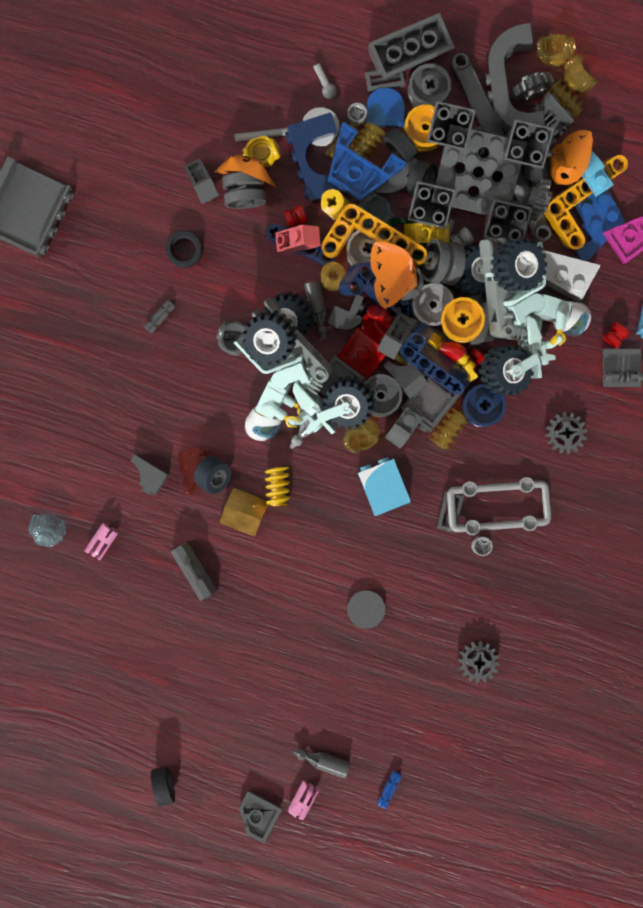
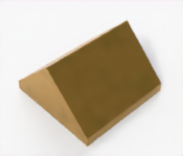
M233 487L225 504L220 523L255 537L268 506L266 504L267 500Z

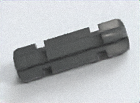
M166 300L163 307H160L151 317L152 320L145 324V329L153 333L157 329L156 326L164 321L169 315L168 312H171L175 305L170 300Z

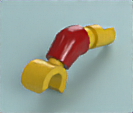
M432 332L427 343L453 362H456L457 365H461V368L469 373L470 381L476 379L478 376L473 371L475 363L468 359L469 356L466 348L458 342L442 341L437 333Z

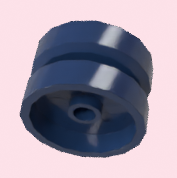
M484 384L470 389L465 393L461 401L462 416L469 424L475 427L483 428L494 425L501 420L506 409L504 395L490 392L489 389L485 388ZM484 403L486 408L483 410L479 404Z

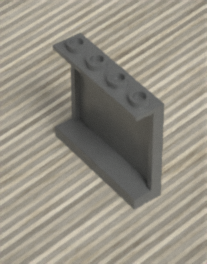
M7 157L0 171V239L42 258L49 250L48 243L50 239L54 238L57 233L59 220L62 221L66 214L65 208L67 204H70L73 200L74 190L69 185H63Z

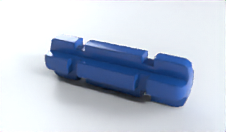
M393 771L391 773L390 780L387 781L382 796H380L377 802L380 807L385 809L388 807L389 799L391 800L398 786L397 783L402 778L399 772Z

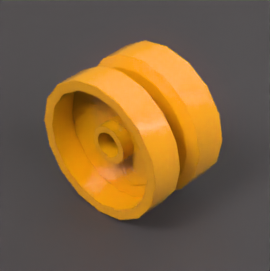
M420 105L413 108L405 120L403 133L412 141L418 153H430L440 146L439 144L427 142L435 106Z
M465 297L449 302L445 306L441 318L443 332L449 339L458 343L473 341L480 335L485 322L482 307L477 301ZM460 318L466 319V323L464 325H462L461 322H459Z

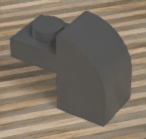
M356 295L349 312L335 306L327 326L342 332L356 329L363 319L357 313L361 314L365 303L362 301L364 297Z
M406 407L385 438L401 449L423 418Z

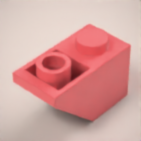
M299 225L275 233L277 252L308 250L321 246L318 226Z

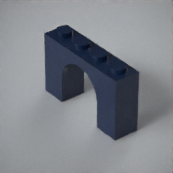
M329 112L287 126L288 132H285L287 143H291L293 147L291 156L293 162L298 163L299 169L297 174L299 180H303L305 188H303L305 199H309L310 203L319 201L322 198V194L330 189L343 193L344 191L327 181L329 175L315 173L306 162V151L314 141L337 133L332 113Z

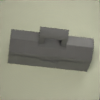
M189 541L171 551L200 601L218 591Z

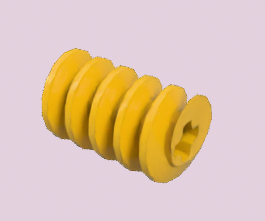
M330 189L322 194L321 207L333 220H337L344 207L350 203L339 191ZM351 210L347 212V217L349 216Z
M274 467L265 471L266 474L271 475L265 478V481L271 483L266 486V489L271 490V492L266 494L267 497L271 498V500L266 501V504L271 506H290V504L285 503V501L290 499L289 496L285 495V493L290 492V489L284 487L290 484V481L284 480V478L289 476V473L284 472V470L289 469V467Z

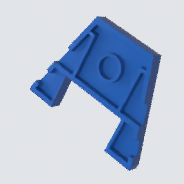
M343 122L327 181L361 202L402 170L407 162L392 153L382 169L378 168L348 148L358 131Z
M608 190L597 197L592 193L573 207L591 240L584 244L582 248L574 250L579 260L588 261L607 241L602 232L617 227L625 221ZM571 194L566 195L568 202L572 201ZM552 203L550 208L555 214L557 207Z

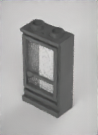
M427 375L425 380L428 384L414 396L408 398L400 410L404 411L408 407L423 418L417 428L424 433L426 431L431 433L461 394L450 392Z

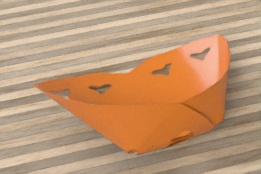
M580 130L573 132L561 144L556 145L552 149V156L549 157L547 167L555 184L570 185L577 182L584 174L589 165L593 138L591 131ZM561 173H566L569 177L564 179L561 177Z
M244 155L230 156L213 172L218 174L243 172L277 188L263 164L254 157Z
M375 241L371 251V269L376 276L374 291L380 305L383 308H388L417 286L416 261L413 260V256L397 245L384 241ZM378 247H380V249L382 250V252H380L379 254H377V252L379 251ZM377 262H379L380 264H382V266L380 267V270L378 269V266H379V265L377 264ZM381 285H383V287L386 288L385 290H383V292H381Z

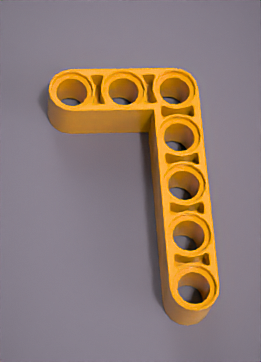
M623 155L612 156L602 162L605 166L603 169L610 180L625 171L628 166V161ZM614 160H617L619 163L618 169H615L613 166ZM582 177L552 197L546 212H543L564 247L569 250L580 249L585 243L583 233L568 211L593 193L589 186L586 192L582 189V183L585 182ZM567 193L572 195L571 202L566 200ZM552 203L557 207L555 214L550 210ZM562 220H565L567 223L565 230L560 226ZM572 236H575L577 239L575 246L571 244Z
M348 204L344 207L322 243L324 255L334 258L340 253L353 230L357 229L374 241H384L394 245L399 241H404L407 244L405 250L411 255L416 251L422 252L423 258L415 260L416 266L422 265L427 258V251L423 246L355 204ZM350 210L357 212V216L353 219L346 216ZM370 220L374 225L371 229H365L363 223ZM339 227L347 229L346 233L342 236L336 234V230ZM382 231H388L390 237L388 239H381L379 234ZM330 243L336 245V250L333 252L326 251V246Z

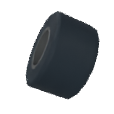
M215 456L204 458L197 465L194 472L196 485L210 494H217L225 489L231 478V468L229 465Z

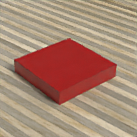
M359 326L337 357L367 380L386 355L377 350L381 342Z

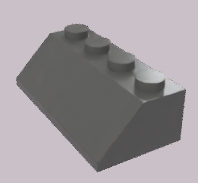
M440 13L372 41L368 46L372 62L383 79L455 49Z

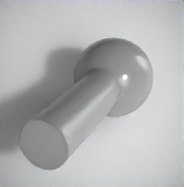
M320 63L313 66L323 86V96L327 99L334 98L337 94L336 86L329 83Z

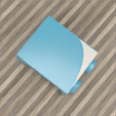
M388 457L379 460V465L371 467V464L360 468L361 472L357 473L374 516L411 502L394 459L389 460Z

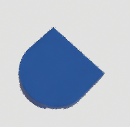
M391 88L375 90L369 96L366 104V127L404 128V101L401 95Z

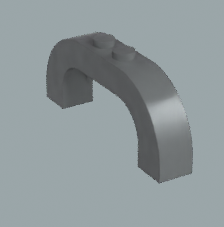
M530 23L517 25L503 32L496 39L489 53V73H486V83L491 85V91H488L489 103L493 102L496 119L507 132H509L515 119L545 126L543 111L533 113L519 112L511 105L508 95L505 64L514 54L532 50L533 39Z

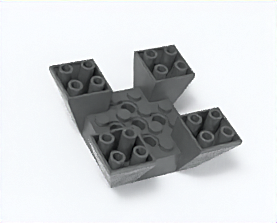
M436 101L427 142L444 145L436 181H417L408 220L446 229L451 207L486 215L484 238L491 240L505 238L507 241L524 239L532 207L512 199L521 164L544 168L554 128L515 119L507 136L471 128L476 110ZM481 147H487L489 152L487 156L480 157L478 150ZM457 162H462L465 164V168L463 171L457 172L454 170V165ZM475 167H482L484 169L482 175H473ZM495 171L502 172L500 180L495 181L492 179V174ZM471 186H477L479 188V191L476 195H470L468 193V189Z

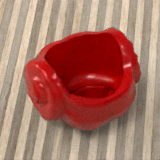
M374 305L369 307L367 313L363 316L362 329L381 342L395 319L388 313L387 308Z

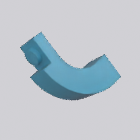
M591 151L590 162L582 178L595 197H597L614 184L603 168L605 166Z

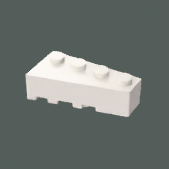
M543 250V253L546 254L544 259L547 262V267H545L547 271L545 285L576 302L582 300L601 265Z

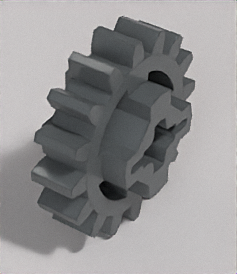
M536 72L535 74L523 77L522 81L512 88L514 98L517 101L520 99L529 101L544 95L543 93L550 88L549 86L553 85V77L550 72H543L541 74Z
M542 178L537 187H532L526 203L527 206L532 207L531 220H538L540 213L546 212L552 197V192H549L551 180Z
M566 412L561 414V418L558 414L555 415V421L552 419L548 421L551 426L545 427L549 431V433L545 434V437L550 438L547 444H553L552 450L559 448L558 453H563L565 450L566 454H570L571 449L577 452L576 446L583 447L584 445L581 440H587L583 433L588 431L582 428L585 422L579 423L581 418L579 416L574 419V413H570L567 417ZM560 422V427L557 431H554L556 425ZM570 422H572L577 427V429L573 428L570 425ZM565 430H566V431H569V432H573L572 434L567 435V437H566V435H559V434H558V433H562V432L565 431ZM578 435L577 440L572 444L573 438ZM555 438H558L559 440H561V441H562V445L559 444V443L555 440Z
M471 641V647L464 645L466 651L459 652L462 658H457V661L462 664L458 668L459 670H464L462 672L464 677L468 675V681L471 682L475 678L477 684L480 679L486 683V677L493 679L491 673H498L495 666H500V663L495 661V659H498L499 655L493 654L495 648L489 649V643H485L482 646V641H478L477 645ZM475 650V653L473 655L468 656L472 651ZM483 651H486L491 659L485 658ZM480 656V659L483 661V663H479V666L477 668V665L474 663V661H478V658ZM466 665L473 667L474 674L467 669ZM488 667L489 669L482 674V671Z

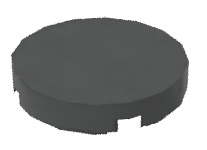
M362 590L356 592L350 598L347 605V613L350 620L356 626L372 628L383 620L385 604L376 592Z

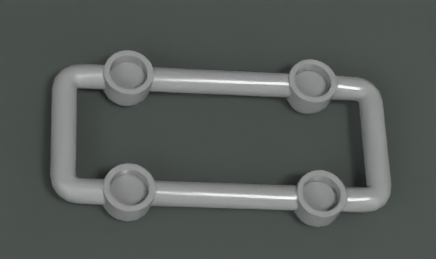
M524 477L519 482L476 485L474 482H465L462 486L451 487L447 492L449 526L454 532H466L469 535H476L484 530L523 528L526 531H533L537 526L548 525L551 521L549 485L543 480L533 481L531 478ZM534 488H542L544 518L536 519L533 516H525L522 520L488 523L468 520L465 524L457 525L455 494L472 497L477 492L519 489L522 492L529 493Z

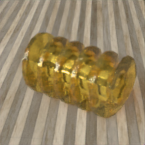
M560 78L547 92L558 98L559 104L563 109L570 111L574 120L586 107L581 108L583 100L576 102L578 95L571 97L573 89L566 91L567 83L562 86L560 85L563 78Z
M367 122L364 124L365 129L360 130V135H356L355 141H352L351 147H348L366 160H368L366 153L369 155L373 154L370 148H378L375 141L378 143L382 142L379 136H386V133L380 127Z
M330 262L322 268L321 283L327 291H339V283L345 276V270L339 263Z
M450 408L453 414H446L449 420L442 419L444 426L438 425L437 428L440 433H433L436 439L429 438L431 442L443 450L452 449L449 443H456L453 438L454 436L460 438V434L457 431L465 430L462 424L469 425L466 417L453 408Z

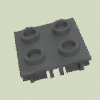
M547 92L540 105H536L533 110L535 112L543 111L544 117L549 114L544 119V122L550 117L552 118L546 126L554 128L553 136L556 135L559 138L573 123V116L570 111L563 109L555 95Z
M603 349V387H641V381H643L641 349Z

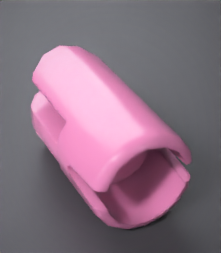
M102 523L84 550L86 553L91 551V556L93 557L98 554V560L102 559L118 535V531L114 527L109 528L107 523Z
M303 780L288 808V812L294 817L298 815L300 816L299 819L304 820L320 788L314 787L310 783L307 784Z

